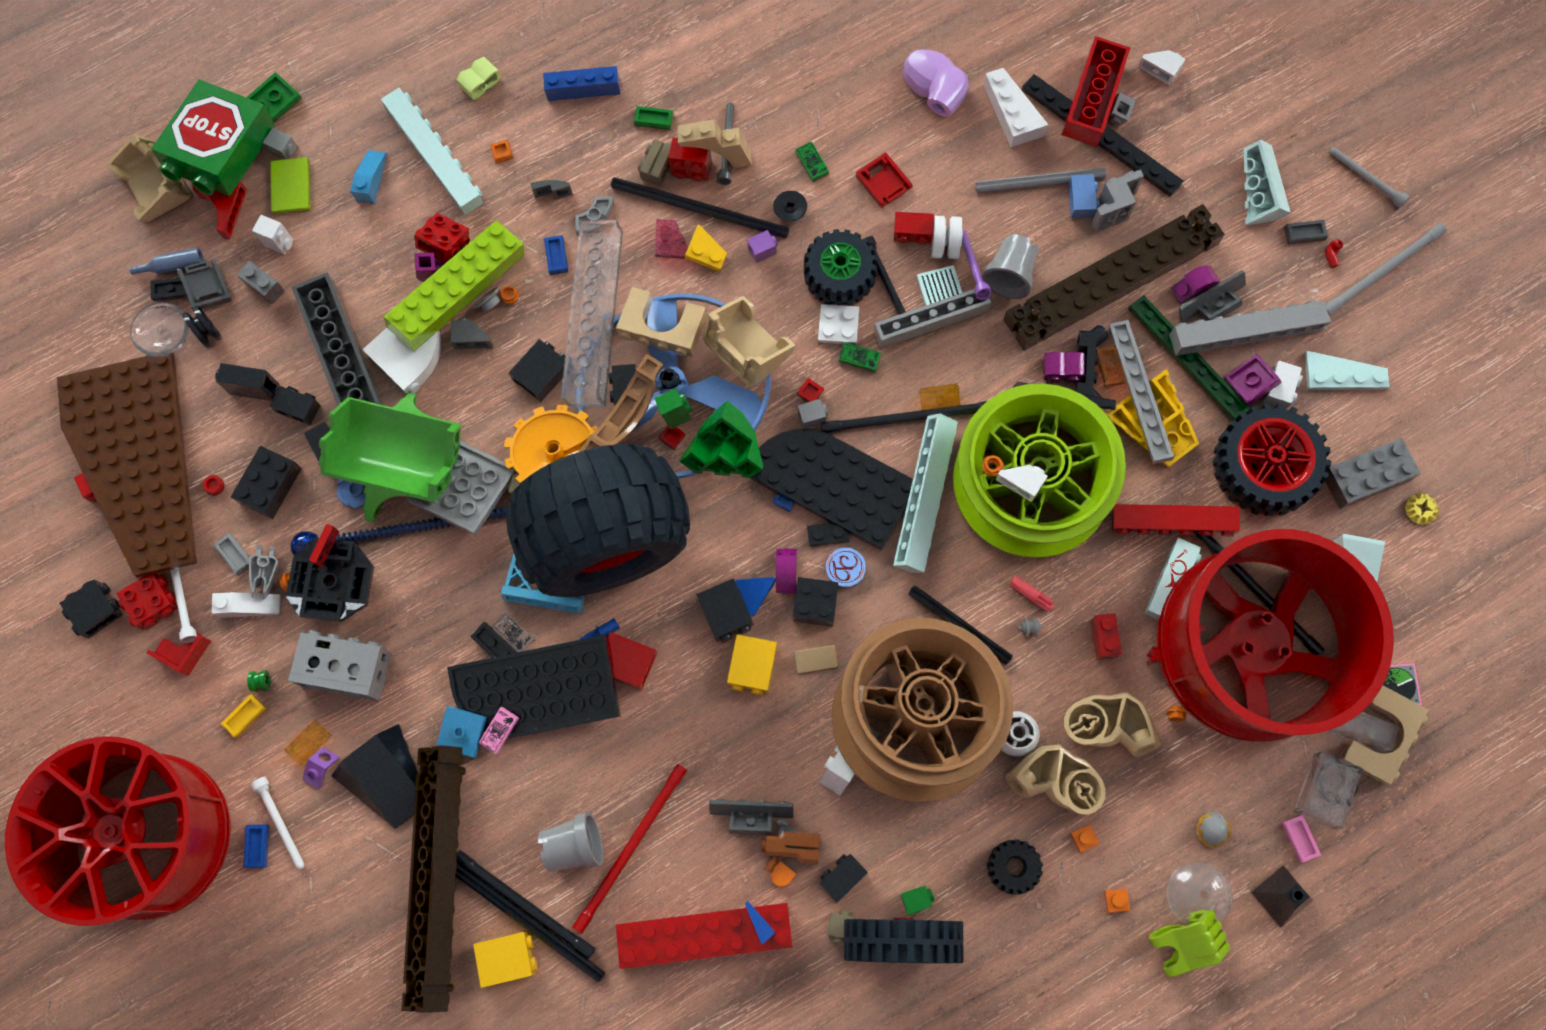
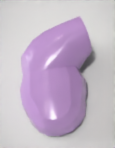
M915 50L905 60L902 74L907 85L915 94L928 98L927 105L933 112L943 117L951 116L962 104L968 93V75L956 67L944 54L933 50Z

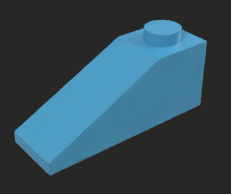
M368 150L354 174L350 189L357 202L375 204L387 156L386 152Z

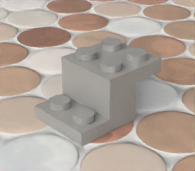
M1141 170L1129 171L1122 177L1117 179L1114 177L1106 181L1099 198L1101 206L1098 207L1091 224L1093 232L1129 219L1136 204L1133 195L1137 193L1144 177Z

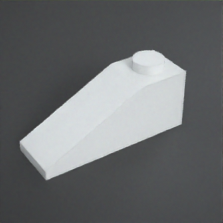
M213 593L212 614L220 618L281 615V595L268 594L263 599V594L255 593L254 598L251 597L250 593Z

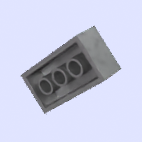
M1400 438L1329 467L1326 470L1329 475L1325 482L1339 509H1342L1412 481L1421 472L1403 439Z

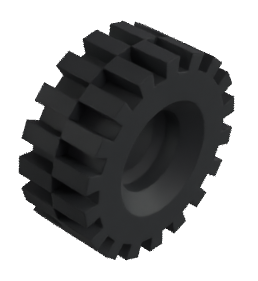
M1018 839L1008 840L996 846L989 855V862L987 863L988 875L991 877L993 885H996L1000 891L1015 895L1024 894L1034 889V886L1040 882V876L1043 874V862L1040 861L1041 856L1035 851L1036 848L1030 846L1028 842L1019 841ZM1013 858L1019 859L1023 863V871L1018 876L1011 875L1007 870V863Z

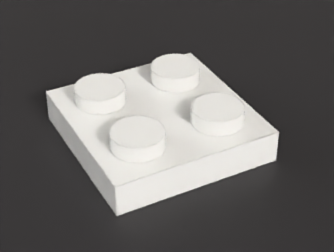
M821 304L818 343L844 344L846 342L857 345L859 307Z

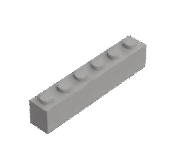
M973 289L876 322L874 324V334L880 349L987 313L991 306V300L989 297L984 300L977 299Z

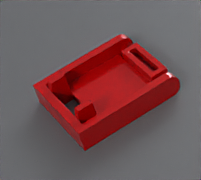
M886 152L856 172V178L881 208L886 206L885 202L889 204L906 193L907 189L913 188L912 183ZM878 165L884 168L870 178L869 171Z

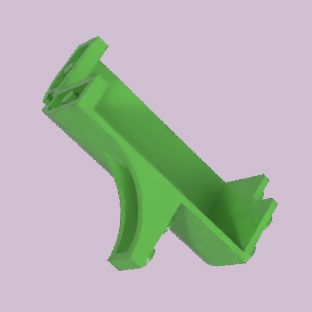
M409 392L393 407L347 397L329 414L330 431L319 442V448L321 449V456L319 458L320 474L365 485L364 495H366V500L363 506L365 521L373 522L381 513L383 502L391 497L409 496L435 503L445 492L451 481V471L453 466H456L459 454L461 424L434 418L421 412L416 408L417 394Z

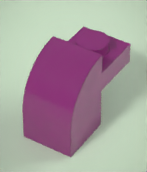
M414 253L416 278L422 282L426 281L445 264L435 259L434 253Z
M1204 265L1185 274V278L1173 285L1171 289L1179 302L1184 304L1196 294L1204 293L1220 283V280L1211 266Z
M776 549V593H796L797 549Z

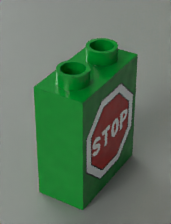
M198 79L151 150L161 164L158 170L166 178L174 182H179L181 178L190 180L196 189L207 195H212L214 191L231 196L263 147V141L271 129L275 128V125L264 104Z

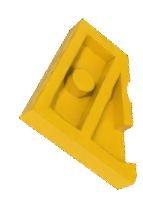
M697 225L684 258L720 272L727 253L700 225Z

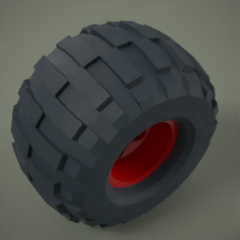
M615 444L596 447L571 454L540 468L513 490L510 499L511 503L507 508L506 514L507 533L520 570L531 585L536 583L542 594L555 597H575L593 594L642 578L665 566L679 555L687 545L686 535L690 531L689 508L678 477L664 457H658L652 448L643 447V445Z

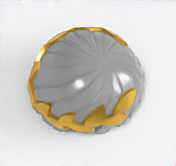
M1218 812L1202 814L1196 824V837L1206 847H1219L1230 837L1231 828L1229 822Z

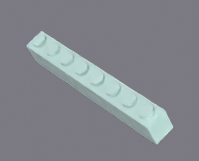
M397 88L383 97L381 101L388 113L463 214L467 215L482 205V192L477 185L473 187L471 184L473 181L469 174L461 171L462 166L457 159H452L451 155L453 154L448 146L445 145L443 147L441 137L437 132H432L431 129L433 127L427 118L423 120L421 117L423 114L418 106L411 104L413 101L407 92L403 93L400 88Z
M940 413L927 416L893 566L910 573H922L925 571L932 535L936 525V517L940 508L941 495L944 490L945 477L948 472L954 437L956 435L958 422Z

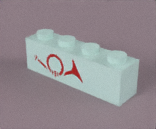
M1180 538L1174 541L1144 614L1157 620L1159 619L1165 600L1172 587L1188 569L1200 561L1201 555L1199 552L1201 547Z

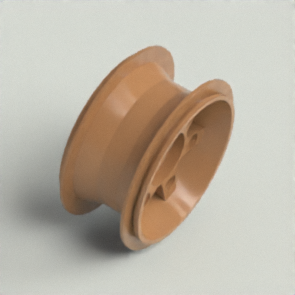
M932 618L903 619L883 626L869 635L851 656L836 689L832 704L834 737L841 755L851 770L865 784L879 793L894 799L919 803L933 802L951 797L972 784L984 771L985 767L999 754L1007 740L1013 717V697L1010 683L1005 670L994 653L979 638L964 628L950 622ZM914 658L932 661L941 666L937 671L920 669ZM886 667L893 688L868 686L872 677L880 669ZM957 677L967 687L974 702L958 698V693L954 686ZM918 704H925L928 710H922ZM934 705H936V707H937V711H938V715H937V716H936L935 711H934V709H933V708H934ZM866 717L889 722L892 730L883 745L874 736ZM950 732L974 733L968 747L958 755ZM890 742H896L899 745V748H892ZM909 744L919 745L929 764L909 762L898 756Z

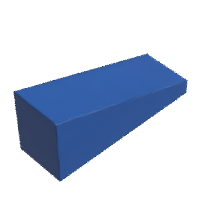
M747 901L745 903L763 945L775 931L750 902Z

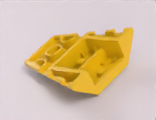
M1165 369L1149 380L1174 455L1173 460L1162 462L1169 467L1196 447L1199 441L1189 419L1187 420L1185 409L1175 393L1177 391L1169 379V372ZM1129 395L1116 405L1115 410H1110L1106 414L1111 421L1148 450L1131 395Z

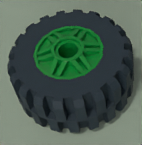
M834 229L833 233L827 231L823 233L822 238L817 236L814 239V244H810L807 248V253L804 256L805 283L808 285V290L811 294L815 293V298L819 301L824 299L827 305H831V303H836V305L844 303L847 306L853 305V301L859 302L863 300V295L867 296L875 284L877 273L875 250L873 246H869V241L866 238L861 239V234L857 232L852 234L850 233L851 230L847 229L844 232H839V229Z

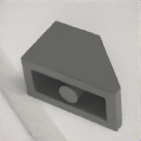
M460 318L456 321H451V344L455 349L493 348V343L489 336L471 320Z

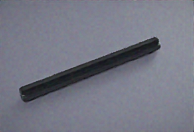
M913 586L909 591V595L941 619L962 627L979 638L988 646L997 659L1007 665L1013 658L1012 654L917 586Z

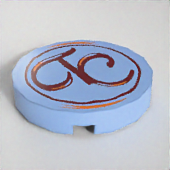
M851 548L835 550L826 562V574L829 580L839 582L838 587L841 588L856 586L863 579L866 572V563L863 556Z

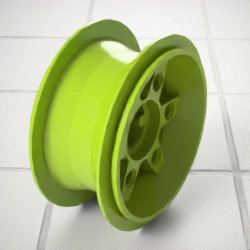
M1026 384L1013 387L989 399L978 409L967 425L954 463L953 487L956 501L969 526L991 546L1009 554L1028 558H1045L1060 555L1076 548L1093 535L1116 504L1125 480V452L1121 438L1107 414L1084 395L1071 389L1051 384ZM1037 422L1034 434L1023 438L1009 428L1019 423ZM1059 427L1071 434L1080 444L1067 447L1057 437V428ZM988 447L1005 464L1003 470L1031 465L1032 467L1040 465L1043 467L1045 475L1054 474V476L1045 480L1033 501L1030 502L1003 484L993 485L994 482H998L996 481L997 476L983 474V456ZM1036 457L1031 463L1025 465V459ZM1091 469L1092 480L1089 495L1070 476ZM1014 494L1019 499L1017 517L1002 509L993 498ZM1045 502H1049L1067 515V517L1057 521L1037 523L1042 505ZM1030 509L1033 515L1027 516L1025 510Z

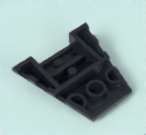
M398 724L376 734L341 761L331 776L395 829L414 815L416 774L418 773L415 762L409 752L408 744L402 734L401 726Z

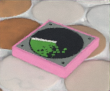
M1415 663L1391 665L1383 686L1422 705Z

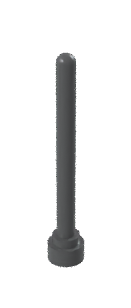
M731 102L726 107L725 130L732 129L734 104ZM722 156V165L717 173L716 181L721 185H729L732 180L729 161Z

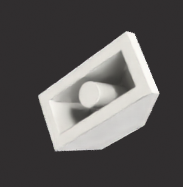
M1170 50L1144 54L1138 68L1170 86L1181 71L1186 59Z
M1026 465L1001 470L997 475L996 481L1032 502L1048 476L1045 475L1041 468Z

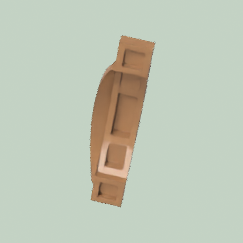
M648 354L644 356L615 407L599 428L588 437L579 452L596 447L619 444L632 433L648 409L653 396L656 377L664 367L661 362Z

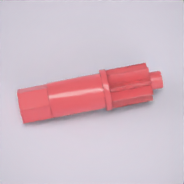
M1015 576L1009 584L1043 610L1047 611L1049 609L1052 611L1055 607L1052 605L1053 600L1018 576Z

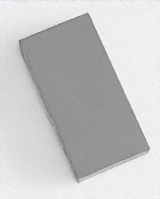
M230 532L214 544L236 575L239 576L249 568V555Z

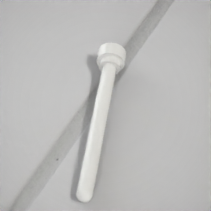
M176 568L170 570L182 626L179 637L181 643H191L195 641L197 634L196 630L190 626L179 569Z
M261 777L253 781L250 786L253 792L261 796L296 868L299 870L303 869L305 864L268 792L269 782L267 778Z

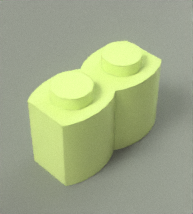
M485 57L475 60L471 68L460 72L456 80L459 87L475 100L483 95L487 89L494 86L501 77L498 69Z

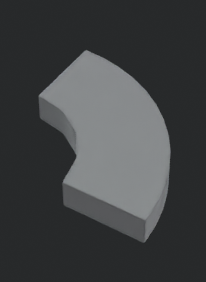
M613 196L594 197L593 204L587 211L575 215L576 235L589 233L600 227L607 220L613 207Z

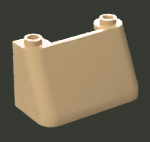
M133 134L107 162L111 174L116 179L127 181L140 206H136L133 210L136 219L141 222H150L185 203L192 194L183 178L179 182H174L160 173L158 168L161 164L151 150L156 141Z
M741 296L707 315L703 339L705 344L747 386L754 387L760 384L792 355L795 344L784 336L776 341L753 319L754 305L744 296Z

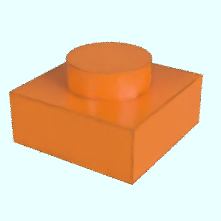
M1090 824L1070 833L1079 853L1100 844Z
M1127 889L1104 891L1107 913L1130 911Z

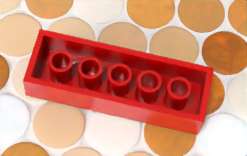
M1095 36L1061 135L1095 147L1098 146L1105 130L1131 49L1130 47Z

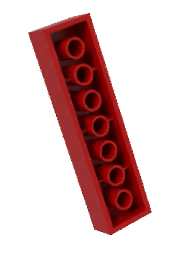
M788 903L754 907L775 931L763 945L760 942L747 908L616 924L619 968L625 969L791 948L793 945Z

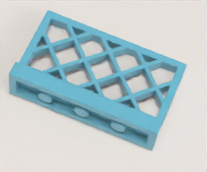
M513 553L505 586H502L501 596L504 601L577 614L583 613L585 595L579 598L555 597L542 594L539 589L537 591L532 590L529 586L530 583L525 581L521 575L523 574L522 571L517 569V561ZM518 576L524 582L518 587L510 586L511 581Z

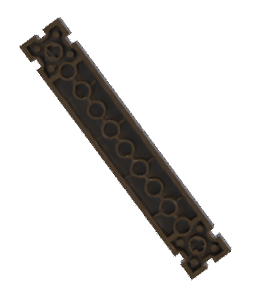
M1202 204L1191 210L1187 218L1185 215L1174 219L1026 300L1024 307L1018 304L1008 309L1003 320L1011 332L1016 330L1017 335L1015 339L1023 351L1036 345L1039 337H1042L1043 340L1197 257L1203 248L1205 251H1208L1219 245L1225 234L1216 222L1212 224L1209 221L1212 215Z
M440 745L432 746V748H418L417 765L420 766V770L416 774L403 977L406 991L402 993L401 1011L421 1013L448 1012L450 997L449 993L446 992H452L454 989V985L449 982L451 980V946L454 933L453 915L455 912V874L457 869L458 827L460 824V785L462 783L461 775H464L466 772L465 767L459 766L463 762V747Z

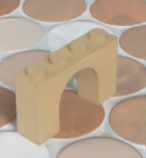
M632 287L616 327L618 335L627 341L635 340L644 346L652 345L662 351L670 350L680 356L685 357L687 355L692 357L707 318L706 307L687 302L681 320L676 327L666 332L653 331L645 324L653 302L651 292Z
M1382 686L1369 706L1388 716L1395 724L1397 739L1394 746L1389 751L1381 754L1368 749L1354 740L1347 741L1338 760L1384 785H1391L1396 782L1400 775L1398 770L1401 764H1404L1409 757L1407 752L1410 746H1413L1419 735L1417 732L1419 728L1423 727L1428 719V716H1426L1428 709Z

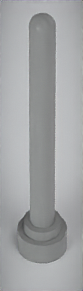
M1335 147L1330 148L1329 153L1391 197V201L1394 202L1393 205L1400 209L1410 197L1405 192H1396Z

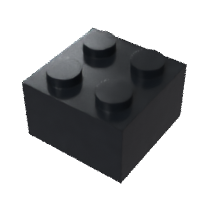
M798 577L793 622L833 627L839 582Z

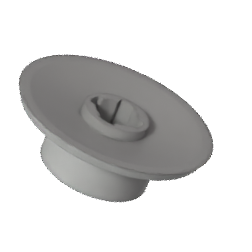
M499 286L481 297L472 308L476 309L481 306L487 312L497 305L500 301L496 295Z

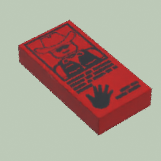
M325 525L309 558V561L322 568L340 532L334 526Z

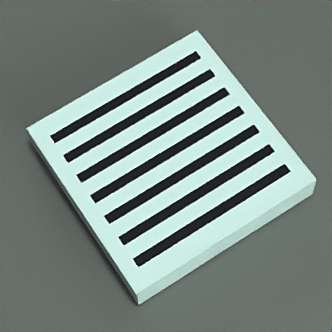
M954 265L917 274L916 276L925 306L962 293Z

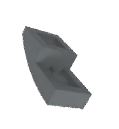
M543 180L530 183L535 198L552 193L555 200L573 195L569 182Z

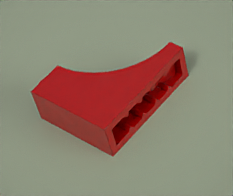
M240 181L231 196H227L217 191H214L212 195H207L193 186L192 189L199 198L208 200L215 205L218 215L216 230L223 238L230 239L247 192L246 187Z

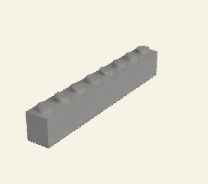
M1313 300L1302 305L1291 304L1284 308L1273 307L1267 311L1255 310L1244 315L1237 313L1226 318L1219 316L1209 321L1202 319L1191 324L1180 323L1174 327L1169 336L1175 355L1178 356L1321 331L1329 325L1331 320L1324 301L1316 302Z

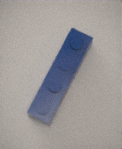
M617 66L543 73L544 91L548 101L621 94Z

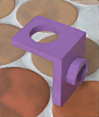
M322 747L308 758L302 780L320 789L327 769L339 760V756ZM327 755L331 760L323 761L319 756Z

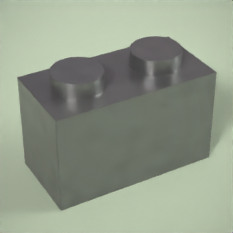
M248 261L236 274L244 284L272 305L285 292L275 279L251 261Z

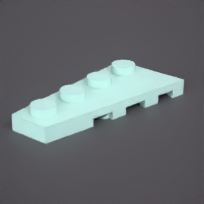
M1311 351L1304 353L1307 390H1387L1390 387L1388 368Z

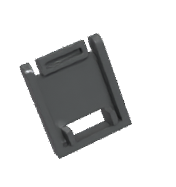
M216 259L211 260L214 267L211 269L208 261L185 266L187 273L185 276L181 268L177 269L192 310L196 305L201 309L231 301ZM215 294H218L219 296L216 298L200 302L201 298H205Z

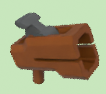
M778 820L777 824L781 827L778 836H766V839H762L761 852H765V856H770L765 870L771 873L777 861L783 860L784 857L797 858L801 864L818 865L819 850L797 849V847L819 849L820 834L798 833L785 820Z

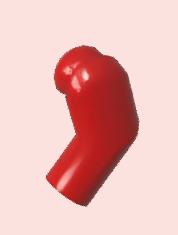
M1339 239L1331 241L1325 250V256L1330 268L1340 265L1336 255L1343 248V242Z

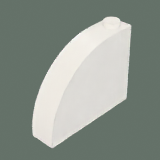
M386 328L362 350L406 395L409 392L416 393L432 374L438 363L442 347L440 330L437 331L413 352Z

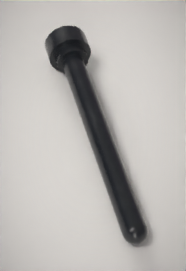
M866 237L869 241V246H873L875 250L877 271L898 314L906 313L876 251L877 243L874 237Z

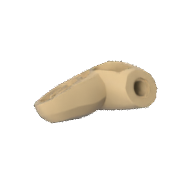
M1127 692L1115 695H1093L1074 703L1067 710L1064 717V728L1068 736L1075 743L1083 746L1111 747L1120 742L1133 757H1139L1153 752L1162 744L1151 715L1143 702Z

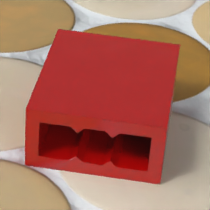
M610 632L609 636L606 637L614 680L642 690L656 658V649Z

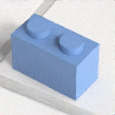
M1094 174L1071 175L1068 183L1071 218H1094L1098 207H1100L1099 199H1096L1098 182H1095Z

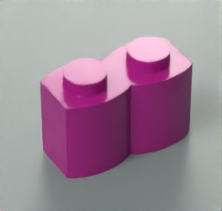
M1046 352L1044 354V380H1048L1050 383H1058L1060 380L1078 383L1084 379V353Z

